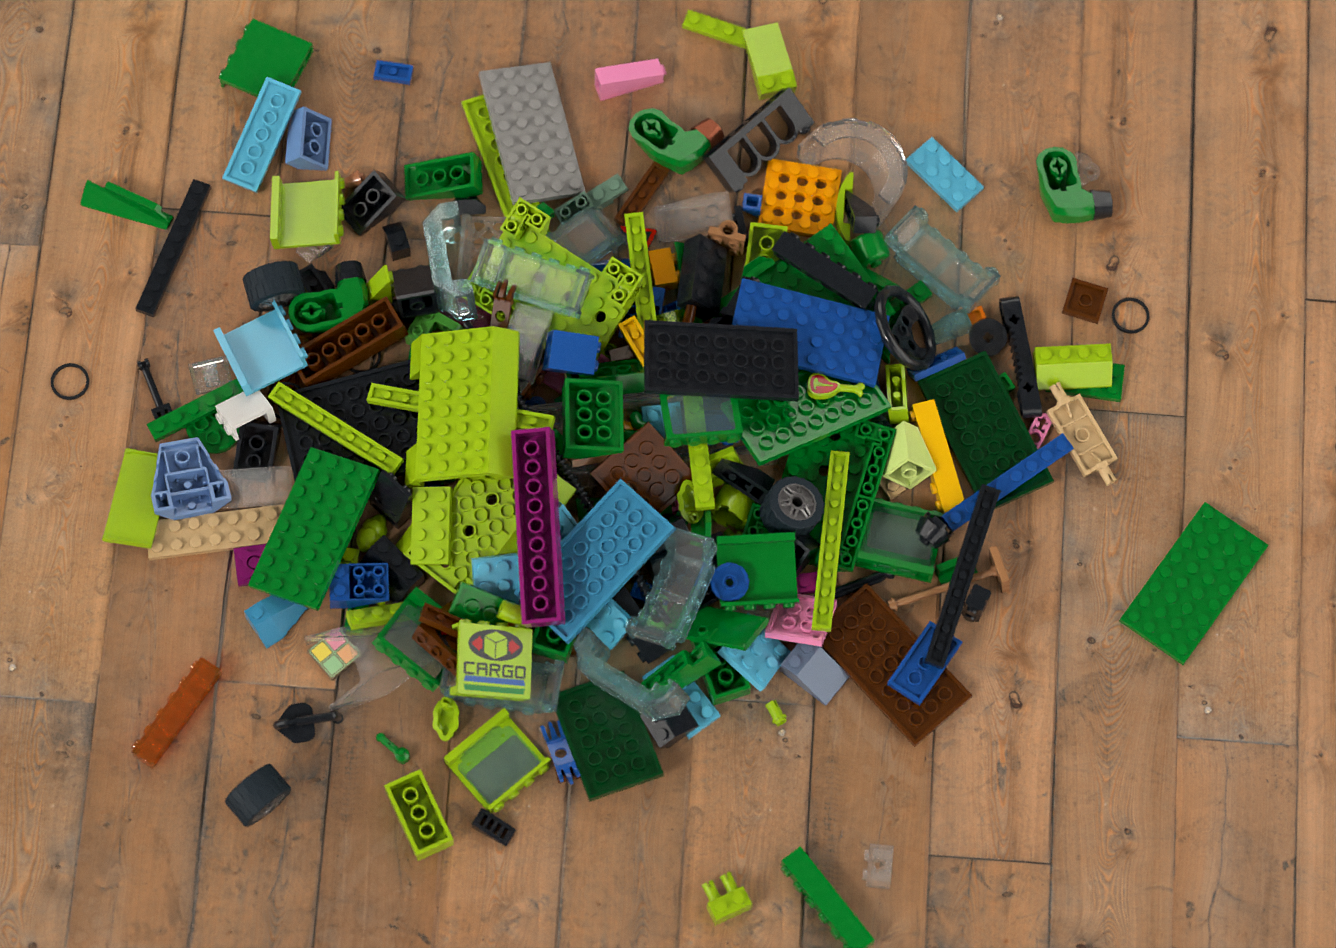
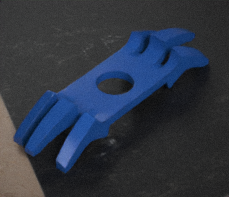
M559 720L557 724L560 737L557 736L552 722H548L551 740H549L544 725L540 726L555 765L559 781L564 782L561 770H564L569 784L572 785L574 782L569 767H572L577 778L581 774L577 769ZM557 750H565L567 752L566 756L563 758L556 757L555 753Z

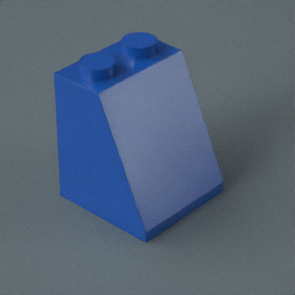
M559 330L548 332L542 370L586 376L594 375V372L598 370L596 355L601 349V342L598 341L599 336Z

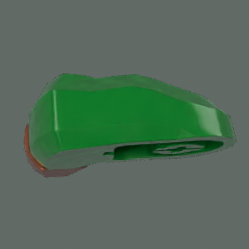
M654 108L643 109L636 113L630 120L628 128L634 141L653 161L681 175L691 171L704 161L702 157L724 139L722 129L710 118H706L692 127L691 131H684L662 111Z

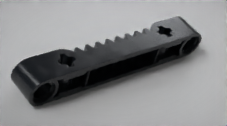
M1019 296L1000 298L999 309L1002 325L1008 334L1007 338L1010 340V353H1013L1012 360H1014L1013 366H1015L1014 373H1017L1016 380H1018L1017 387H1019L1017 399L1021 418L1041 417V400Z

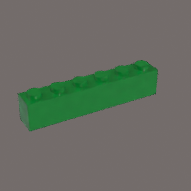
M801 846L781 860L782 867L780 869L787 878L790 876L794 881V888L806 896V903L810 908L817 910L821 922L829 925L832 936L836 940L840 939L844 944L843 948H869L874 944L875 939Z

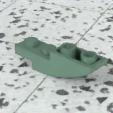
M617 173L586 193L584 191L554 211L562 226H566L589 217L614 203L613 200L627 192L628 188Z

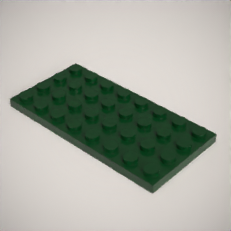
M986 351L917 381L925 400H935L946 440L974 493L980 490L982 484H989L1038 450ZM1048 468L997 501L995 509L1054 483Z

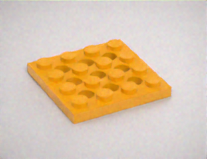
M778 159L768 160L758 223L787 226V233L793 232L796 235L812 237L830 223L833 225L842 170ZM781 176H787L789 178V181L786 183H782L779 180V178ZM799 179H805L807 181V184L805 186H801L797 183V181ZM817 182H823L825 183L826 187L823 189H819L816 187L815 184ZM782 192L786 195V198L780 200L776 197V194ZM800 195L803 196L805 200L799 203L796 202L794 198ZM819 198L823 201V204L817 206L813 203V200ZM780 209L784 214L782 216H775L773 211ZM798 212L802 215V217L800 219H794L792 217V214ZM817 215L820 221L812 222L810 217Z

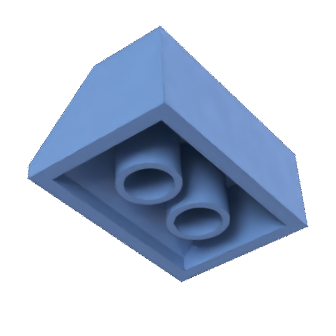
M306 107L294 110L288 122L285 164L301 170H328L332 119Z

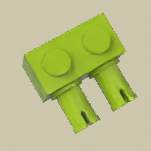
M731 872L726 873V876L723 874L719 877L727 891L723 896L719 894L713 880L708 881V884L706 882L702 885L709 899L707 910L715 926L750 910L752 907V902L744 886H737Z

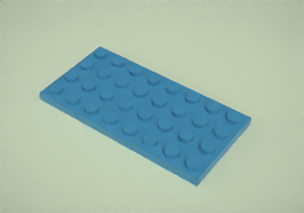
M622 479L605 494L561 541L566 624L549 627L568 645L676 530L672 524ZM519 586V587L516 589V591L514 592V594H515L519 599H520V586Z

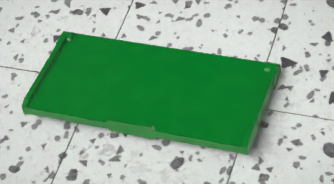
M676 601L667 613L672 623L666 628H655L654 631L656 634L688 639L692 642L701 643L704 641L707 645L713 644L746 651L768 625L769 618L707 606L696 612L683 606L681 601Z

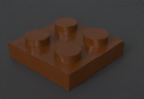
M1072 278L1062 314L1098 324L1109 288Z

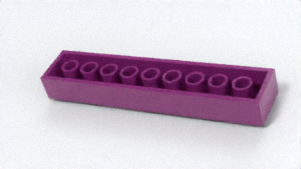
M550 427L511 430L522 625L527 628L563 625L566 622L554 431Z

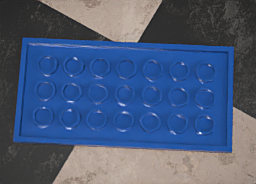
M742 278L732 325L797 329L798 369L820 373L857 384L863 383L865 386L872 388L875 387L884 346L875 321V312L865 311L861 308Z

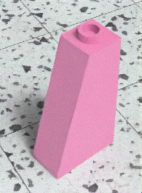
M658 59L595 69V87L600 101L663 83L666 71L664 65H660Z

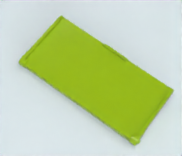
M130 448L125 449L102 541L152 549L160 517L154 513L151 499L158 453Z

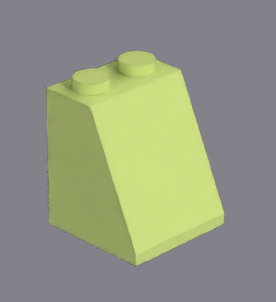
M903 421L893 428L896 429V433L882 476L908 489H912L937 470L918 427Z

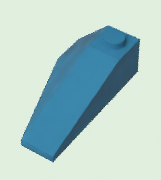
M271 595L246 609L244 614L266 649H268L287 635L290 628L297 623L299 617L308 608Z

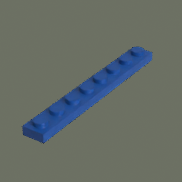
M1062 433L987 484V486L1001 490L997 500L999 501L1074 448ZM979 491L940 517L949 530L954 532L970 521Z

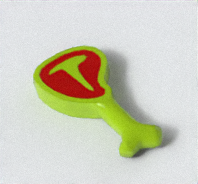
M820 373L810 375L807 382L808 395L818 400L831 398L839 392H852L862 397L863 390L865 389V384L858 383L857 385L840 384Z

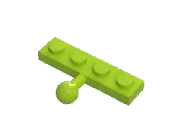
M385 602L377 603L378 606L346 611V618L351 630L386 625L403 602L387 605ZM402 615L396 623L411 620L407 618L405 615Z

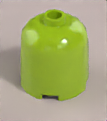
M725 483L714 501L715 509H711L712 519L724 527L731 525L736 526L735 530L743 529L746 525L752 503L755 501L728 483Z

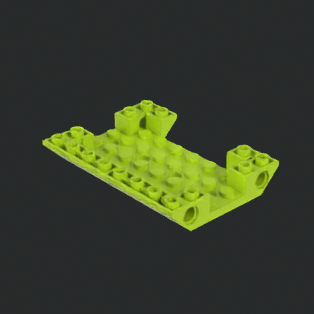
M519 197L500 227V230L503 231L502 235L484 263H477L459 294L492 315L495 287L498 281H501L503 284L504 280L507 279L506 296L513 284L517 285L513 296L514 304L511 307L509 327L519 331L520 334L543 349L546 347L547 333L552 330L599 336L598 341L601 342V349L596 355L597 360L618 328V324L622 322L636 300L644 276L613 256L603 271H599L546 237L551 217ZM508 253H513V261L507 263L505 256ZM542 272L544 280L538 283L535 277L538 273ZM573 292L575 294L574 301L567 302V294ZM498 311L497 319L504 321V312ZM600 312L606 314V319L603 322L597 321V315Z
M491 475L461 478L452 489L451 563L446 568L442 565L418 566L454 594H456L461 581L473 585L471 558L518 553L514 478L496 480ZM557 475L558 502L560 501L565 506L577 489ZM495 494L497 502L494 505H490L488 498ZM412 524L395 545L410 560ZM468 526H473L474 533L471 536H466L465 529Z

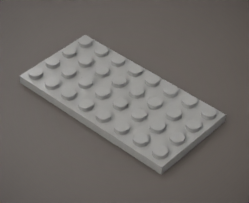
M551 62L479 71V79L512 204L515 205L519 197L528 203L576 197L584 192L585 187Z

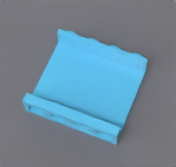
M275 300L272 302L274 310L226 334H223L220 327L213 330L246 397L308 366L305 360L308 358L304 347L299 348L298 344L301 342L296 333L292 334L291 330L294 328L289 319H284L283 316L286 313L282 305L278 306Z

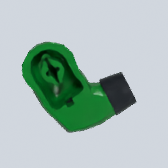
M1051 147L1038 154L1036 165L1040 197L1052 221L1058 223H1082L1112 217L1113 201L1111 192L1108 190L1087 191L1082 189L1081 179L1077 170V160L1072 152L1062 147Z
M350 260L335 266L336 289L301 293L294 297L289 305L288 312L292 325L301 332L323 334L369 306L368 290L366 287L367 280L361 262Z

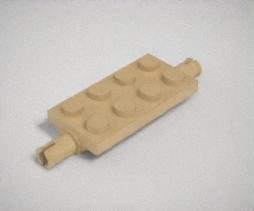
M1060 382L1049 387L1057 400V405L1047 410L1046 414L1058 434L1061 435L1063 433L1074 449L1069 453L1083 477L1099 472L1106 486L1116 482L1117 479L1110 470L1109 465L1117 461L1118 458L1081 395L1067 396Z

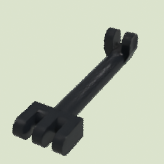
M145 358L142 362L137 361V364L143 372L156 408L151 409L156 420L159 418L157 414L161 413V416H163L165 411L169 413L172 409L169 403L163 405L149 369V360Z

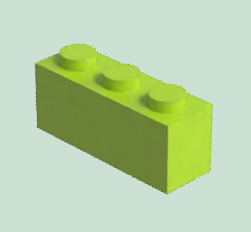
M902 364L885 365L887 400L891 404V408L888 409L890 424H899L903 421L909 423L905 366Z

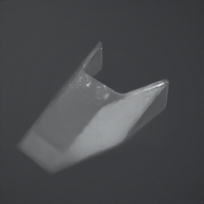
M414 622L395 623L385 636L388 642L421 668L435 659L411 638L418 627ZM348 625L304 636L306 646L318 641H346L349 644L360 675V682L329 706V712L335 711L338 713L387 696L410 678L406 670L401 666L395 665L387 655L377 651L372 644L385 625L351 630Z

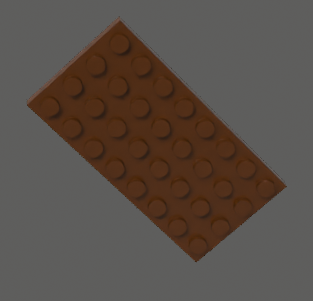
M866 583L835 610L832 618L831 632H827L822 649L846 672L849 678L915 747L971 699L972 694L947 668H945L920 706L887 685V682L918 637Z

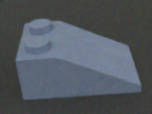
M798 643L780 666V672L825 706L849 678L846 672L820 646Z

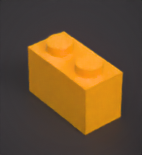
M670 247L648 251L654 287L665 288V291L677 289L680 273L679 270H675L674 265L677 264L675 253H671Z

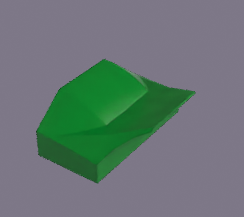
M758 256L744 266L741 279L743 276L757 277L776 263L773 258Z

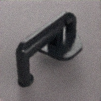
M307 703L291 704L279 720L273 723V727L293 743L309 742L315 736L316 723L333 721L335 724H340L343 721V715L335 711L313 714L312 707Z

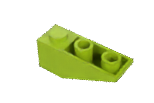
M384 265L366 283L370 305L387 296L392 304V297H395L392 271H388L387 265Z

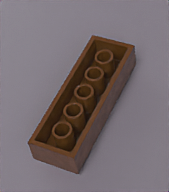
M385 296L300 346L299 348L304 347L308 358L305 359L308 366L297 372L306 387L330 381L409 335L393 305Z

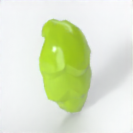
M685 480L682 482L677 493L678 509L681 516L687 522L697 523L701 519L704 510L695 511L692 481Z
M377 514L372 518L366 519L359 529L356 542L361 552H367L383 535L386 536L388 531L386 518L383 514Z
M448 696L442 697L433 710V729L437 731L443 741L450 740L459 726L458 718L460 714L458 706Z

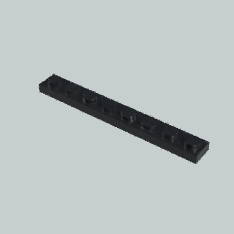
M193 179L135 308L136 312L151 317L155 316L211 190L210 184Z

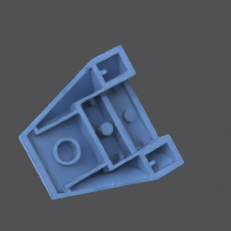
M198 437L159 444L151 492L153 509L156 515L172 520L191 518L214 513L232 500L227 480L223 478L219 468L213 463L209 453Z

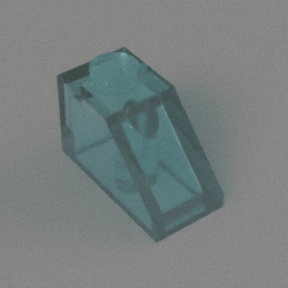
M965 308L947 314L932 325L936 345L970 332L972 323Z

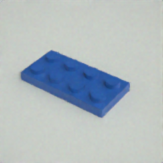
M929 621L887 682L888 686L919 706L963 643L958 638L953 637L943 669L924 663L936 626L931 621Z

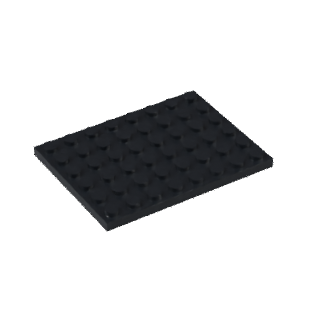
M411 359L293 390L403 458L404 462L394 475L396 477L405 475L406 451L417 443L418 412L369 404L366 399L371 383L419 391L420 379H410ZM277 405L294 481L300 472L310 447L377 468L380 472L383 471Z

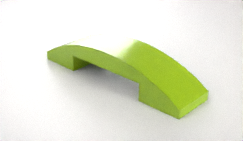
M850 172L841 185L835 212L837 232L848 247L850 242V223H843L845 191L852 193L854 172Z

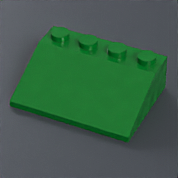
M565 378L562 387L563 458L586 459L624 452L623 381Z

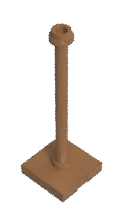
M997 545L989 547V559L992 566H990V569L973 574L971 583L993 576V578H997L1001 592H1008L1010 580ZM949 582L898 600H894L893 597L887 601L888 605L893 611L897 612L898 607L946 592Z

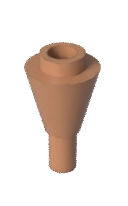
M357 170L344 179L345 189L357 188L366 179L364 173H360Z

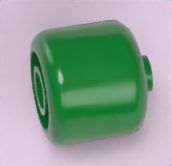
M876 230V233H863L852 239L849 243L851 251L863 267L871 266V268H876L882 265V261L890 256V250L881 230Z

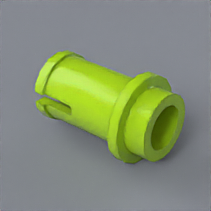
M772 700L765 705L773 719V724L781 726L786 723L787 716L781 711L777 700Z

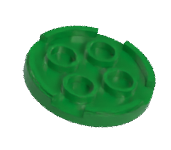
M217 412L186 427L188 438L198 437L209 454L226 452L237 444L232 435H227L223 424L220 425L215 417Z

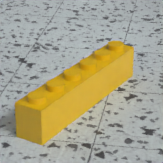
M932 399L912 404L908 413L910 421L914 422V425L918 427L936 466L937 471L930 475L932 482L930 483V489L932 494L936 495L937 501H935L937 511L945 514L964 501V497L936 403Z

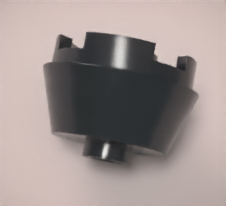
M927 511L924 516H920L915 532L920 537L919 541L926 547L930 545L932 548L937 549L948 543L954 533L951 530L947 532V525L936 516L931 518V513Z

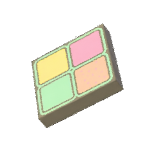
M338 627L334 628L307 650V653L332 681L362 657V654Z

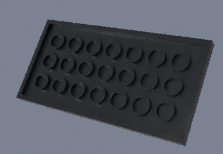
M645 320L644 393L798 402L797 329Z

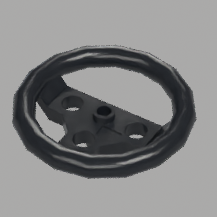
M885 286L877 293L874 304L875 321L882 342L900 364L912 371H925L933 364L937 350L935 334L929 317L910 292L900 286ZM889 297H896L905 306L896 312L889 325L886 315V303ZM916 321H918L922 331L925 348H920L914 341L911 328Z

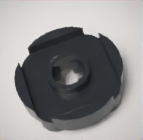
M984 318L971 326L969 343L975 352L981 353L986 351L988 356H994L1005 346L1007 332L1000 322L991 318ZM986 332L993 336L988 343L983 339Z

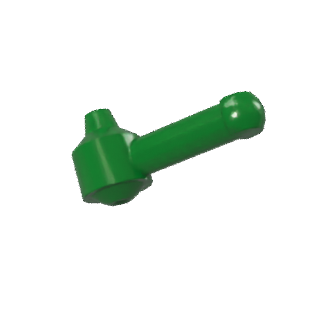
M383 733L376 735V740L395 754L396 761L399 764H406L410 760V754L406 748L397 747Z

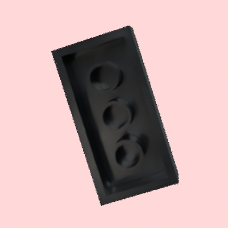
M702 234L685 240L676 306L683 310L686 309L688 304L696 306L695 316L703 321L720 314L728 249Z

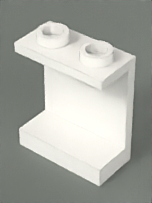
M260 390L247 397L242 392L215 406L217 410L215 417L220 425L223 424L227 435H232L235 441L239 440L236 428L262 415L269 424L277 421L273 407Z

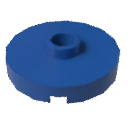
M730 562L721 564L711 575V590L722 601H737L748 590V574L740 565ZM727 579H731L733 581L732 586H728L726 584Z

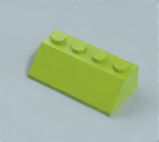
M1111 343L1035 347L1032 357L1039 391L1050 390L1049 387L1054 384L1056 385L1057 382L1061 383L1063 389L1112 387L1113 360Z

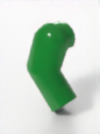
M634 411L630 414L629 419L633 428L639 430L647 423L642 421V414L640 412Z

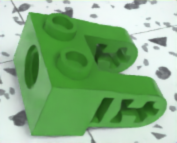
M440 312L418 316L407 330L409 335L405 336V342L411 345L421 334L432 333L437 328L445 332L463 330L464 327Z

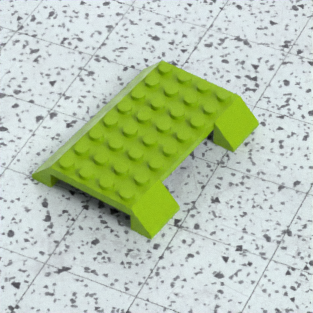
M490 326L421 334L411 343L410 379H420L417 443L406 451L405 485L409 489L424 487L425 481L491 475L496 480L514 478L511 430L517 429L519 331Z

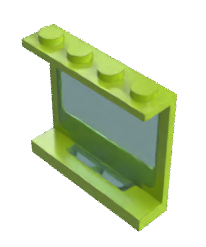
M505 708L444 757L445 764L490 813L499 812L505 806L504 803L508 799L513 800L520 793L519 790L524 786L526 788L535 781L534 778L537 775H543L550 769L549 757L545 758L511 720L509 712Z

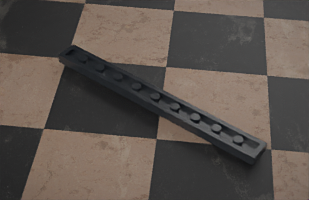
M982 484L924 660V663L940 669L944 668L1001 491Z

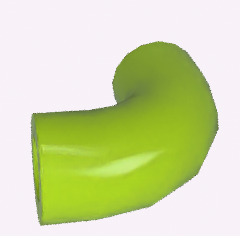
M503 600L499 607L497 618L522 625L521 604L518 605Z

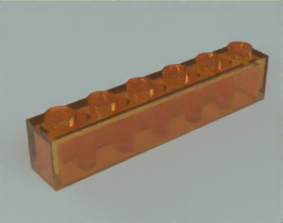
M203 657L199 661H194L190 667V673L187 677L184 676L180 680L179 688L168 696L165 707H161L157 711L156 719L152 724L149 723L146 726L140 740L137 739L132 746L133 750L131 752L133 757L151 769L156 766L222 676L221 669Z

